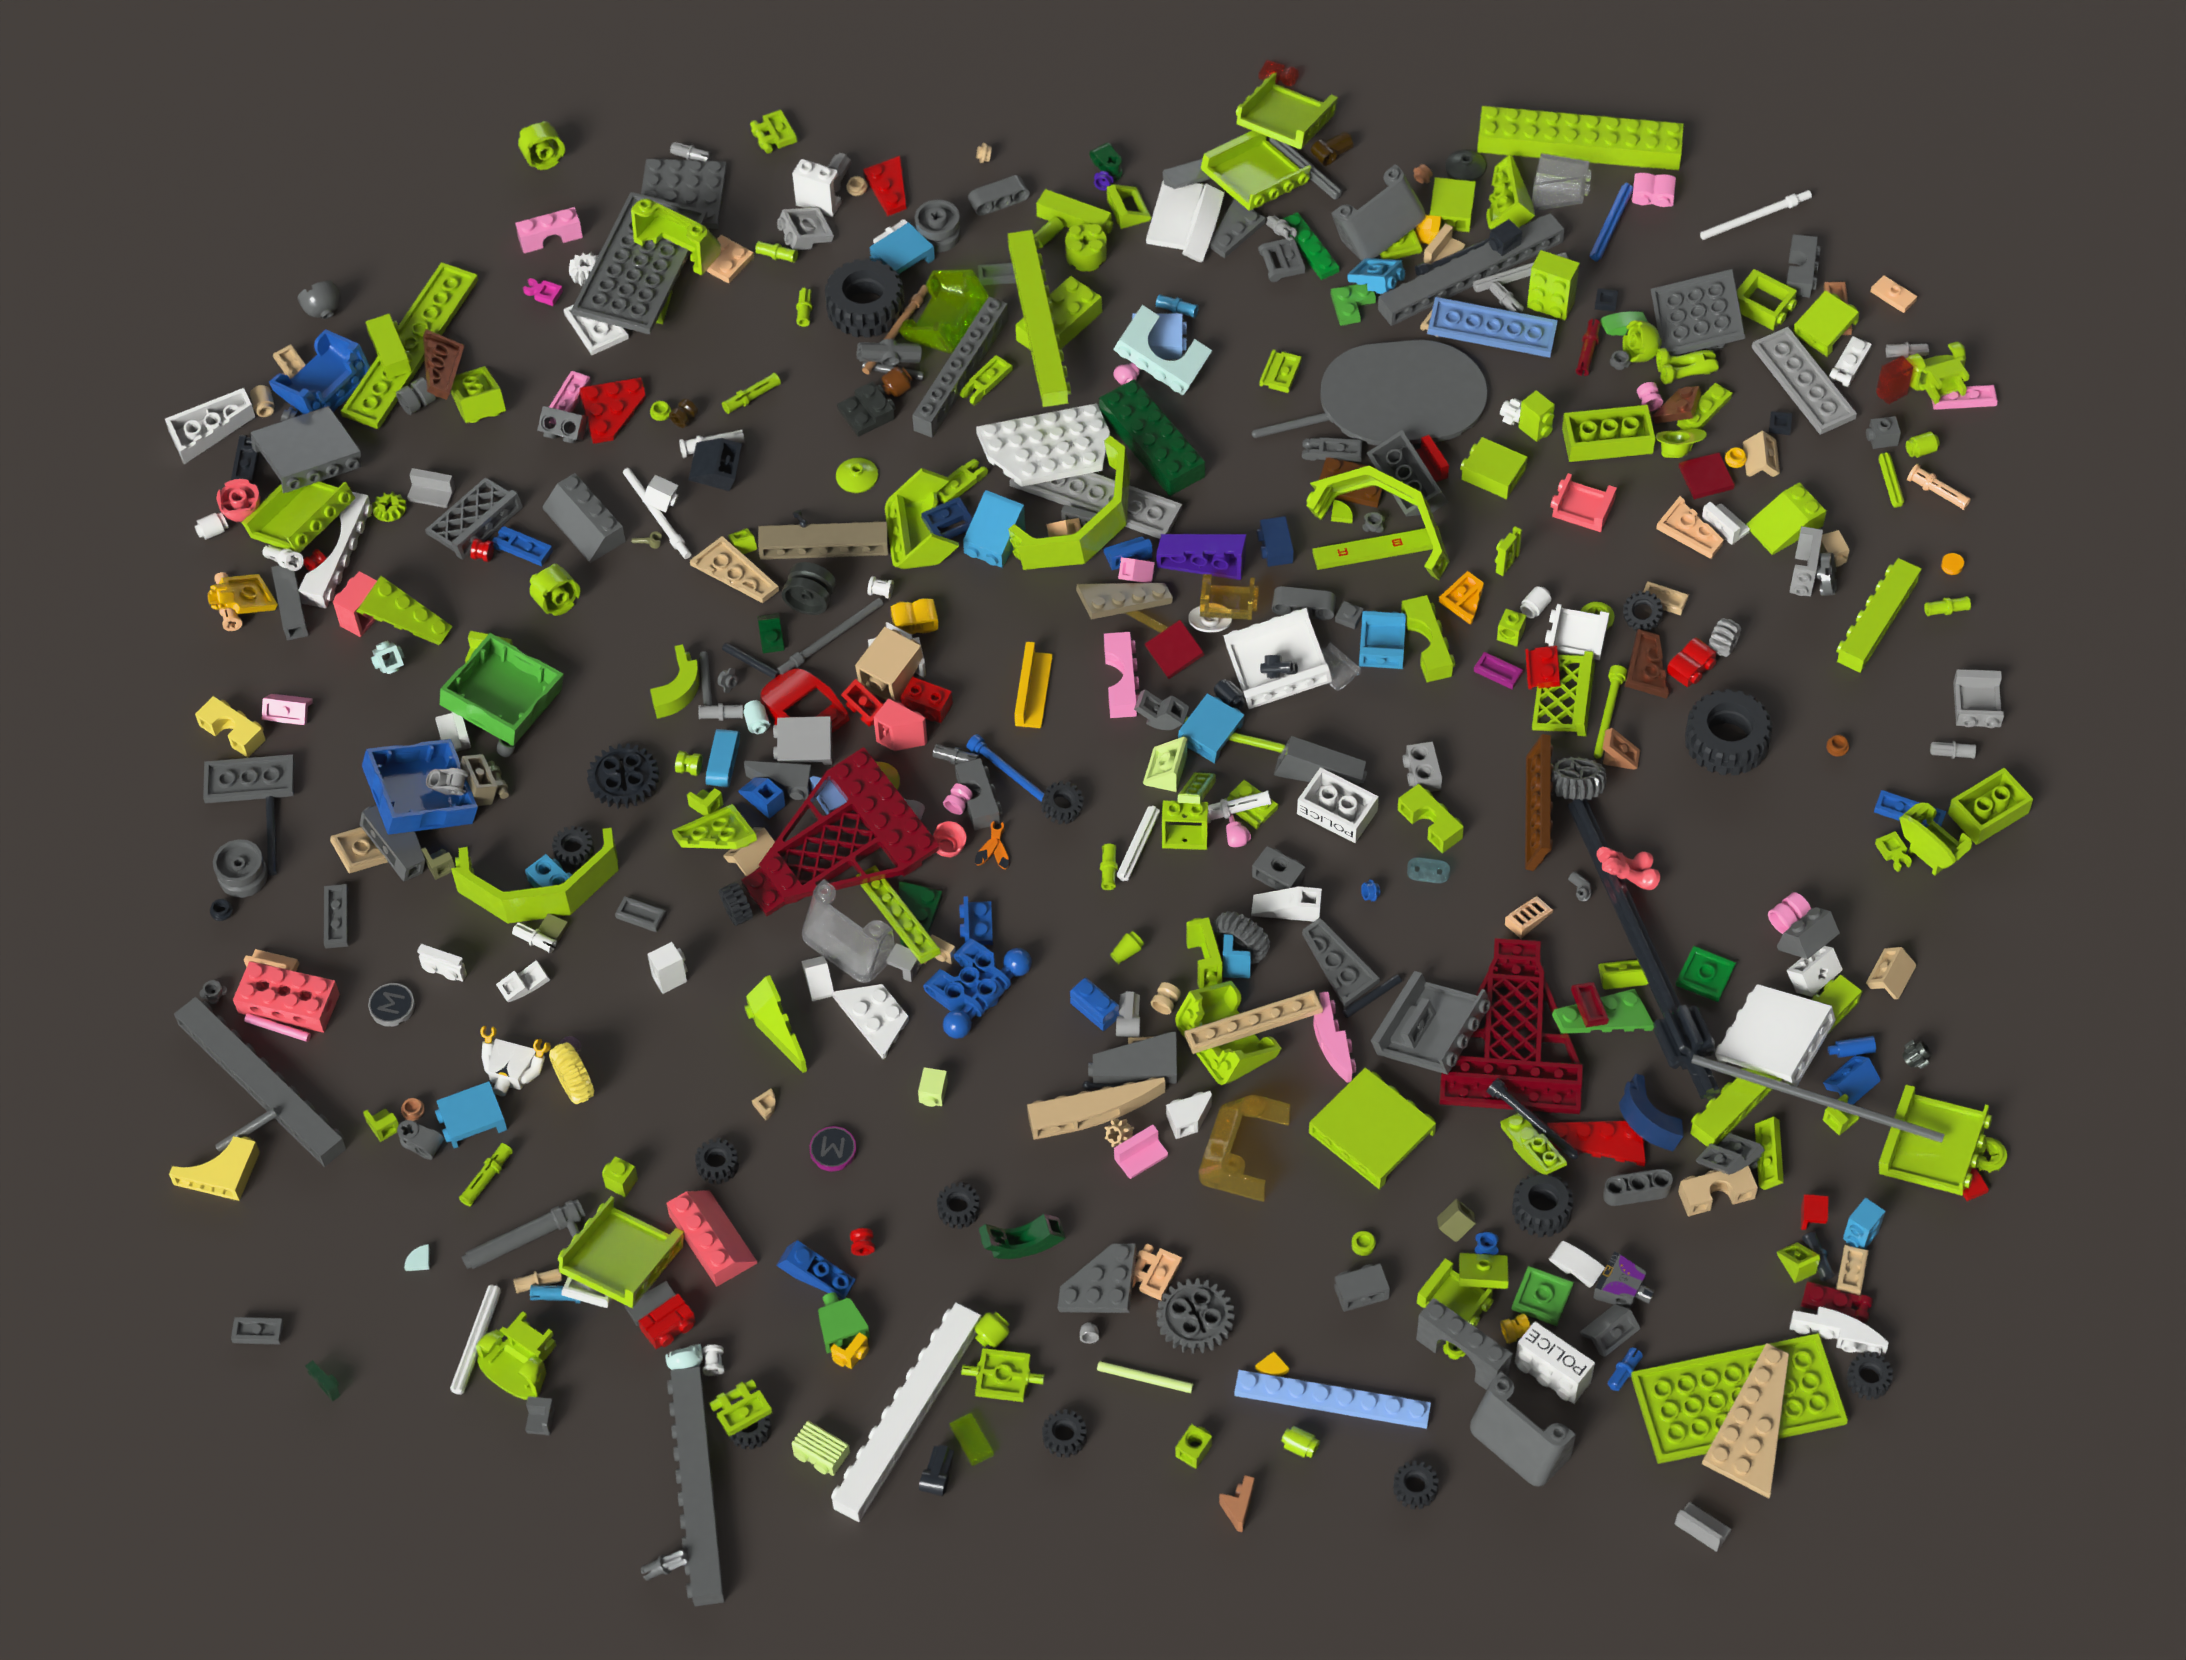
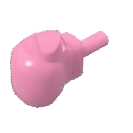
M1134 363L1120 365L1114 370V377L1121 385H1124L1133 379L1136 381L1139 376V370L1142 369L1138 368Z
M1231 814L1229 817L1230 823L1226 826L1228 845L1230 847L1244 846L1250 841L1251 834L1240 822H1235L1234 815Z

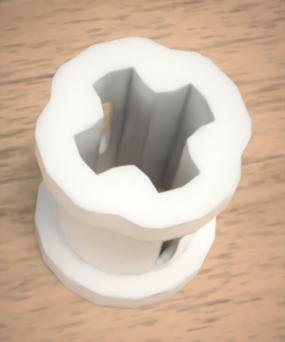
M871 576L868 585V595L877 594L890 599L894 581L879 580L875 576Z
M709 1345L702 1348V1354L705 1356V1366L703 1367L705 1375L717 1376L724 1373L721 1358L724 1352L722 1346Z

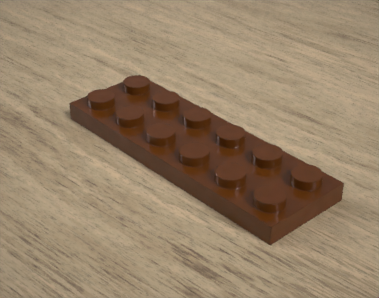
M1546 734L1540 736L1526 756L1525 870L1534 871L1539 863L1543 862L1545 855L1551 851L1553 846V840L1550 839V832L1553 827V821L1550 820V813L1553 808V802L1550 801V795L1553 790V783L1550 782L1553 771V764L1551 763L1553 745H1551V735Z

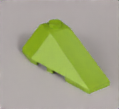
M1509 154L1494 169L1492 180L1494 192L1489 197V201L1492 203L1491 208L1487 209L1486 214L1490 229L1495 228L1508 219L1519 228L1525 223L1530 222L1535 216L1531 198L1516 163Z

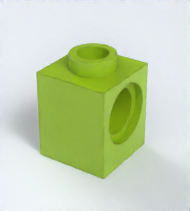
M1505 609L1498 625L1497 640L1518 646L1525 630L1526 615Z
M1191 1424L1176 1446V1457L1197 1469L1212 1447V1436L1209 1431L1203 1427L1197 1428ZM1198 1442L1201 1445L1199 1447H1192L1189 1444Z

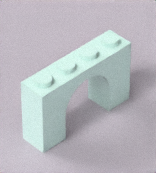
M1142 305L1113 350L1121 357L1127 358L1136 364L1138 368L1153 375L1155 379L1171 387L1173 391L1184 395L1212 350L1194 340L1182 358L1175 361L1159 358L1149 347L1148 335L1160 316Z

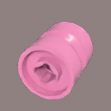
M1793 892L1782 900V903L1772 908L1768 912V917L1774 928L1783 934L1794 922L1804 917L1811 907L1804 897Z

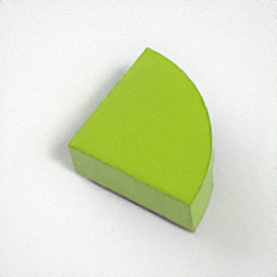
M1334 500L1331 521L1352 523L1353 515L1351 509L1345 503Z

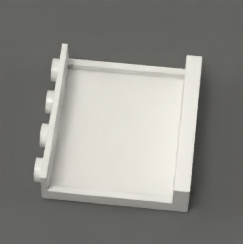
M1306 608L1295 610L1290 614L1274 617L1269 621L1253 624L1250 627L1223 635L1248 709L1332 682L1328 665L1324 660ZM1265 655H1281L1282 661H1292L1298 664V673L1293 675L1280 674V678H1267V674L1260 672V664L1264 663Z
M1757 984L1753 992L1748 994L1744 1007L1738 1011L1732 1027L1728 1028L1722 1044L1717 1046L1715 1052L1717 1061L1724 1064L1729 1062L1784 1079L1785 1083L1797 1087L1835 1022L1832 1006Z

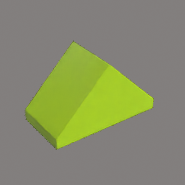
M1798 1242L1777 1251L1779 1259L1795 1283L1816 1274L1820 1261L1819 1254Z

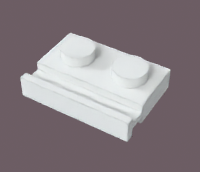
M423 944L420 945L417 953L420 954L421 966L425 971L442 974L450 980L464 981L467 973L461 957Z

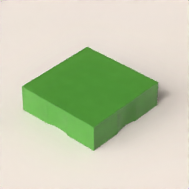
M489 633L473 651L470 659L443 685L440 690L439 705L514 746L562 690L563 673L538 659L525 655L515 646Z

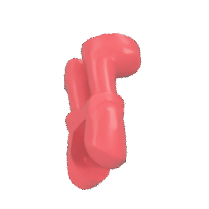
M1601 847L1597 851V858L1602 863L1603 871L1611 875H1617L1620 879L1627 878L1636 886L1645 890H1653L1658 885L1660 873L1658 870L1651 869L1653 864L1651 853L1640 852L1634 859H1630L1624 856L1622 852H1617L1607 847Z

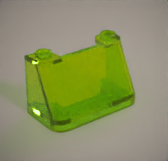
M972 269L936 270L931 273L926 286L932 298L917 324L914 320L907 319L899 329L906 340L948 354L954 352L988 299L987 292Z

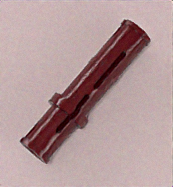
M1593 319L1588 321L1587 331L1582 338L1583 346L1576 368V373L1582 376L1583 370H1585L1584 376L1589 374L1594 349L1599 342L1598 334L1601 322L1595 319L1594 325H1592Z

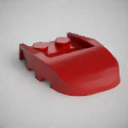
M792 669L784 674H780L761 691L760 702L764 705L767 715H770L775 721V725H777V718H790L784 711L815 688L832 702V705L816 716L831 717L832 733L850 720L849 713L831 688L803 669Z

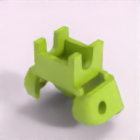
M1960 342L1948 344L1953 355H1940L1924 360L1918 353L1908 356L1901 364L1898 379L1916 391L1926 390L1934 404L1939 403L1940 396L1959 391L1960 395L1964 396L1967 388L1962 378L1964 381L1969 380V374L1964 368L1966 360L1965 347Z
M1922 802L1915 804L1899 820L1904 837L1911 843L1908 853L1911 856L1915 853L1933 869L1932 874L1937 875L1941 870L1948 868L1972 848L1973 843L1964 833L1961 834L1959 842L1933 821L1937 813L1936 809L1929 803ZM1925 819L1929 825L1927 828L1921 824Z
M522 1311L508 1329L502 1327L500 1331L496 1329L487 1333L478 1341L475 1347L478 1352L477 1362L485 1376L506 1392L527 1400L528 1396L539 1397L546 1376L543 1361L557 1345L555 1340L551 1338L553 1332L550 1329L542 1335L530 1327V1324L525 1321L527 1315ZM506 1335L508 1339L503 1342L502 1337Z

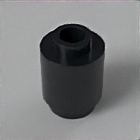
M1222 679L1215 685V696L1221 699L1223 703L1237 709L1244 705V693L1232 681Z

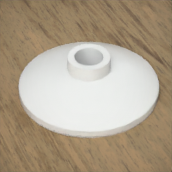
M1202 605L1194 608L1189 613V623L1191 626L1203 632L1222 631L1228 628L1232 622L1231 613L1217 605Z

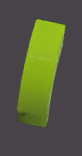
M683 644L675 646L680 669L678 676L665 686L650 689L657 719L681 711L693 700L698 691L700 679L697 660H691L690 652H685Z

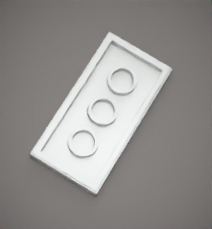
M1163 181L1147 234L1146 244L1184 250L1188 240L1187 235L1193 222L1191 219L1203 191V184L1195 183L1173 189L1164 185Z

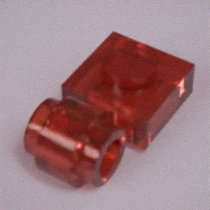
M1266 60L1259 72V79L1265 80L1273 73H1277L1275 84H1278L1279 80H1281L1285 86L1294 85L1299 78V72L1296 68L1289 67L1285 69V65Z

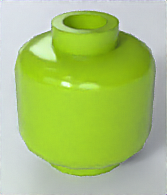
M987 1312L974 1327V1331L978 1334L975 1339L984 1347L990 1345L996 1348L1009 1335L1008 1326L1010 1324L997 1312L994 1314Z

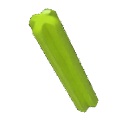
M1888 452L1881 453L1879 455V463L1892 506L1895 508L1902 507L1904 498L1891 455Z

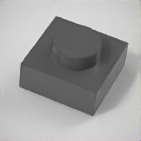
M1344 601L1335 616V622L1355 629L1362 617L1364 608Z

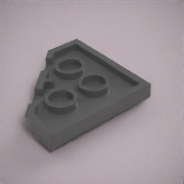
M1111 1244L1061 1285L1057 1307L1059 1312L1129 1313L1137 1254L1136 1244Z

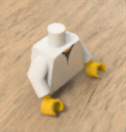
M483 1026L481 1028V1035L485 1038V1041L482 1042V1061L490 1081L495 1083L493 1088L495 1094L505 1096L509 1087L520 1090L525 1084L540 1075L545 1060L543 1055L551 1049L549 1042L544 1044L543 1049L540 1048L542 1039H537L534 1042V1049L495 1039L493 1042L492 1038L497 1034L496 1028L492 1027V1033L488 1036L486 1034V1026Z

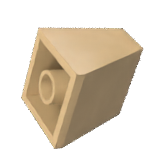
M884 627L855 665L858 681L864 684L876 697L885 702L888 698L894 702H899L902 693L923 658L921 645L914 639L909 640L902 636L895 629L890 630Z

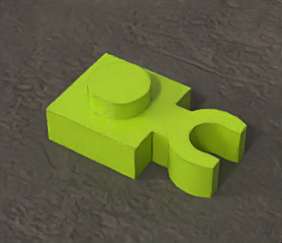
M1896 831L1876 839L1875 845L1886 861L1891 859L1894 861L1893 867L1897 872L1902 867L1899 862L1905 863L1908 868L1911 866L1912 860L1905 854L1907 847Z

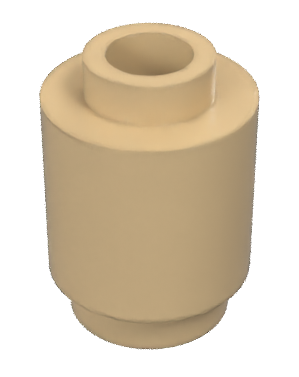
M263 385L254 387L250 391L254 411L260 417L270 416L275 407L270 388Z

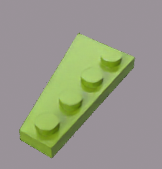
M382 576L378 578L356 610V612L361 614L365 613L373 616V619L390 623L400 630L404 629L412 632L413 635L437 645L442 643L452 628L449 623Z

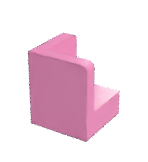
M1121 557L1118 579L1151 583L1155 562Z

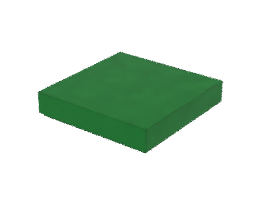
M1693 946L1676 981V986L1719 1002L1736 966V962Z

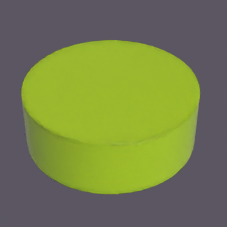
M1367 1231L1357 1232L1352 1238L1351 1246L1353 1251L1360 1256L1371 1254L1375 1249V1237Z

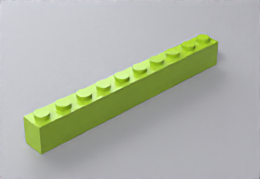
M1032 230L1008 233V247L1042 405L1047 407L1067 404L1068 395L1071 394L1070 382L1065 381V378H1068L1066 365L1062 366L1061 363L1064 362L1062 349H1058V346H1060L1059 333L1054 331L1057 329L1055 317H1051L1053 313L1052 301L1047 299L1050 297L1048 285H1044V282H1046L1045 269L1040 268V266H1043L1041 253L1037 254V250H1039L1038 238H1034Z
M1839 975L1835 980L1831 979L1826 984L1824 991L1820 995L1816 994L1811 999L1832 1006L1835 1022L1830 1031L1859 1003L1862 990L1842 975ZM1745 1067L1742 1068L1743 1070L1761 1076H1765L1780 1082L1783 1080L1781 1078L1771 1076L1762 1072H1758L1752 1069H1746ZM1736 1077L1732 1084L1728 1082L1723 1087L1718 1098H1713L1706 1105L1707 1109L1703 1113L1698 1112L1693 1117L1690 1134L1707 1147L1710 1143L1717 1146L1773 1089Z

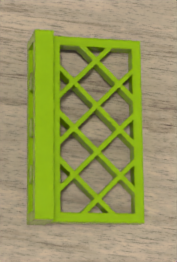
M1584 651V656L1558 655L1559 672L1563 669L1568 675L1560 680V686L1549 689L1537 687L1532 729L1538 731L1577 732V736H1586L1595 669L1594 654L1590 651ZM1571 663H1580V666L1573 672L1567 668ZM1573 679L1577 682V685L1569 690L1564 684ZM1561 687L1566 693L1557 699L1552 693ZM1549 696L1554 702L1545 707L1541 704V701ZM1571 697L1575 703L1567 708L1562 702ZM1559 706L1564 711L1555 717L1550 711ZM1545 714L1552 719L1547 723H1538L1539 718ZM1566 715L1573 719L1572 724H1562L1560 720Z

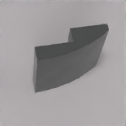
M1729 1133L1718 1146L1710 1143L1696 1161L1698 1164L1730 1175L1751 1164L1764 1152V1149L1759 1143Z

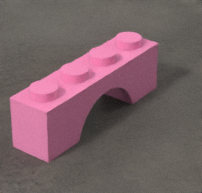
M1130 632L1104 634L1106 664L1116 667L1123 674L1122 679L1117 684L1108 688L1110 718L1135 717L1137 712L1134 708L1139 694H1135V690L1139 689L1138 676H1134V671H1137V659L1132 658V654L1136 653L1135 640H1131Z

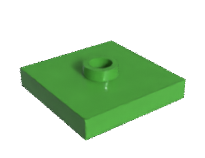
M1528 1266L1511 1310L1557 1326L1574 1282Z

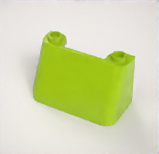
M650 199L639 200L631 208L635 243L643 246L645 241L653 240L657 244L663 237L693 252L690 255L691 261L695 262L693 271L700 275H703L720 256L721 244L705 226Z
M1232 981L1190 991L1176 1014L1175 1022L1178 1030L1186 1039L1185 1031L1240 1014L1237 1010L1241 1002L1240 991ZM1254 1034L1196 1054L1216 1082L1224 1085L1239 1079L1276 1058L1282 1048L1273 1037H1263L1260 1041Z

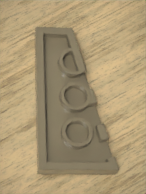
M1165 583L1077 584L1076 591L1091 619L1172 604L1173 598Z

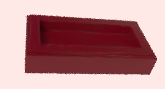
M1594 982L1572 985L1571 992L1585 1027L1608 1024L1609 1018Z

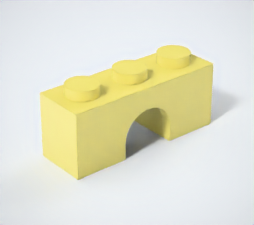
M214 696L195 713L199 726L215 737L224 729H233L228 734L231 747L247 758L266 740L263 733L264 729L258 722L250 721L243 712L235 711L226 701H220Z

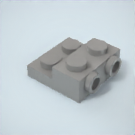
M819 208L784 209L777 221L778 229L783 230L785 234V243L791 245L793 250L811 249L813 243L832 242L834 237Z

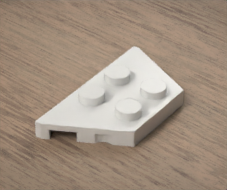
M883 984L833 992L835 1001L881 1058L885 1059L889 1048L898 1039L899 1032L904 1029L909 1021L905 1011Z

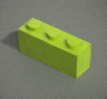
M390 314L365 321L369 336L387 379L411 372L409 363L413 362L409 350H404L406 343L403 336H398L400 330L397 321H392Z

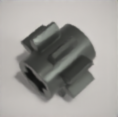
M1913 1039L1904 1045L1906 1049H1904L1905 1052L1902 1053V1056L1911 1068L1919 1067L1922 1069L1930 1064L1928 1060L1932 1052L1924 1041L1915 1042Z

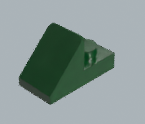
M779 613L757 616L763 654L784 651Z

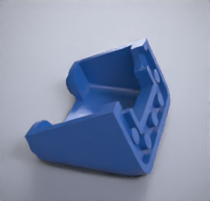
M325 329L315 340L314 347L317 355L291 379L284 373L277 374L269 381L272 390L302 414L327 406L334 412L352 395L370 368L358 343Z

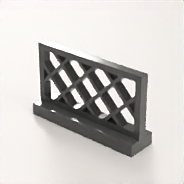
M484 478L426 528L425 531L427 535L455 551L456 556L463 560L471 553V546L475 538L481 539L484 542L521 510L523 506L517 492L513 490L508 492L487 478ZM486 486L491 488V492L480 494ZM504 496L498 502H495V497ZM491 498L490 503L480 504V500ZM476 500V505L465 507L469 501ZM489 509L483 515H479L481 510ZM476 511L475 516L465 517V513ZM454 514H461V518L450 520ZM466 523H473L468 528H464ZM460 525V529L450 531V526ZM440 527H446L445 532H435ZM458 536L452 542L449 541V537Z

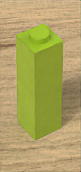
M1047 189L1044 190L1036 203L1037 217L1048 221L1053 217H1057L1067 228L1074 225L1098 224L1105 235L1109 234L1113 228L1111 212Z

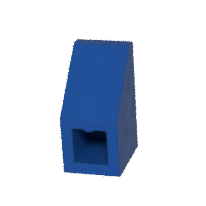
M754 777L739 790V793L768 819L785 806L783 791L768 778Z

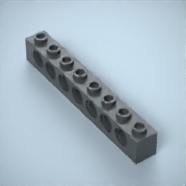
M988 297L912 415L914 431L933 438L960 396L962 388L968 383L1008 321L1007 303Z

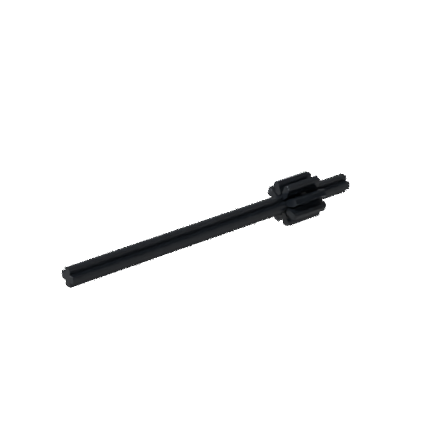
M1585 798L1582 801L1575 799L1572 803L1568 804L1569 811L1664 1017L1663 1019H1657L1653 1026L1655 1028L1654 1033L1667 1062L1673 1069L1681 1066L1682 1070H1688L1701 1099H1713L1715 1094L1720 1093V1089L1711 1069L1691 1063L1694 1054L1702 1057L1714 1054L1716 1049L1711 1033L1698 1007L1692 1006L1688 1009L1687 1005L1680 1004L1624 880L1618 878L1617 875H1611L1602 870V863L1597 858V851L1601 847H1609L1587 799Z

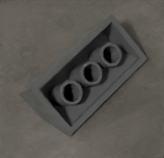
M1403 430L1367 452L1377 470L1420 491L1428 501L1432 513L1448 503V500ZM1392 494L1406 517L1421 515L1417 506Z
M576 473L557 483L543 505V510L590 563L626 542L623 526Z

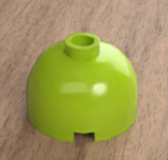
M1631 321L1626 329H1629L1628 335L1623 336V351L1629 355L1630 362L1649 361L1657 354L1658 349L1661 347L1662 341L1656 327L1648 322Z

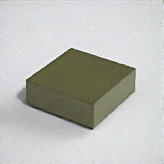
M547 914L538 929L540 933L557 940L558 943L569 925L567 921Z

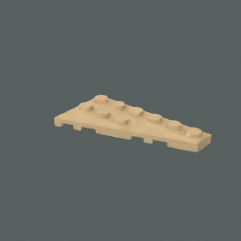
M1768 1343L1763 1348L1702 1462L1704 1466L1767 1498L1770 1497L1789 1355Z

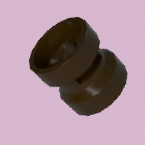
M682 399L678 404V408H674L669 413V417L675 425L685 428L689 423V419L694 418L698 414V409L690 400Z

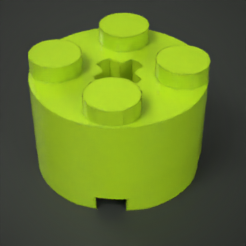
M548 122L536 123L520 131L518 145L531 167H536L538 170H546L554 167L558 163L557 160L560 156L563 157L565 152L564 144L555 129Z
M1082 224L1069 228L1065 239L1067 262L1075 266L1079 271L1089 272L1098 269L1099 265L1104 264L1107 258L1106 235L1101 230V226L1098 224Z
M552 564L530 578V595L548 615L551 613L554 616H558L568 612L575 605L573 603L575 598L580 596L579 585L558 564Z

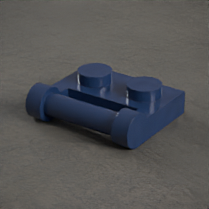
M960 497L921 513V518L930 533L947 539L967 532L973 519ZM964 520L965 522L964 524L957 526L951 530H948L944 533H940L939 531L959 521Z

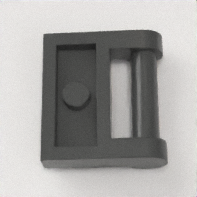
M1292 237L1293 240L1283 239L1264 243L1258 247L1260 255L1265 260L1269 271L1268 277L1271 282H1277L1284 277L1305 273V266L1294 237ZM1276 251L1282 268L1276 269L1271 252Z

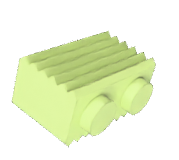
M810 1421L806 1422L803 1429H801L792 1442L794 1456L802 1462L810 1461L819 1472L823 1474L830 1473L833 1476L850 1453L849 1444Z

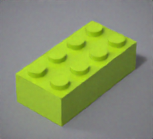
M1072 276L1050 294V297L1047 298L1048 301H1052L1053 305L1051 317L1056 319L1057 329L1054 331L1059 333V350L1102 313V297ZM1022 318L1016 324V340L1030 349L1025 321Z
M1648 405L1564 413L1562 431L1569 462L1653 454L1655 434Z

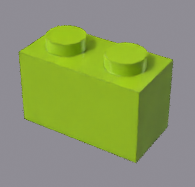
M1537 390L1521 402L1519 428L1536 442L1543 437H1547L1552 431L1555 405Z

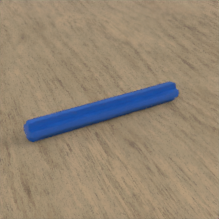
M1629 183L1622 185L1593 246L1590 258L1594 261L1602 258L1633 192V186Z

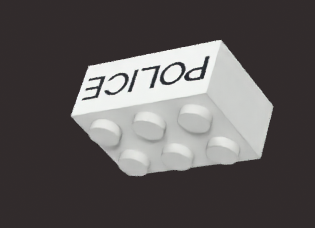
M1320 767L1298 798L1297 814L1356 843L1378 811L1379 796Z
M1536 1322L1532 1324L1519 1340L1515 1357V1364H1517V1367L1522 1372L1530 1373L1536 1377L1541 1385L1549 1386L1556 1391L1561 1399L1569 1400L1573 1404L1591 1384L1595 1362Z

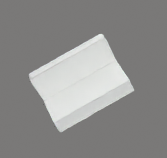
M1709 502L1704 506L1702 519L1731 545L1749 533L1750 528L1723 504L1715 506Z
M452 712L435 718L441 740L451 739L456 752L471 748L463 717Z

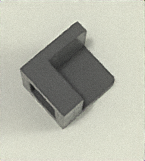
M528 1396L526 1406L529 1415L526 1432L550 1435L555 1411L552 1399Z

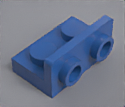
M964 896V904L959 905L960 918H964V924H960V937H965V942L968 939H973L981 945H993L991 901L969 902L968 896Z

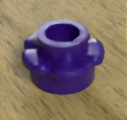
M1106 171L1098 172L1094 176V184L1099 190H1107V186L1113 184V177Z

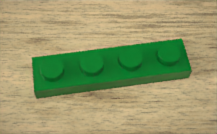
M1298 212L1283 219L1287 221L1289 226L1296 229L1297 234L1294 240L1297 248L1321 280L1339 273L1337 263Z

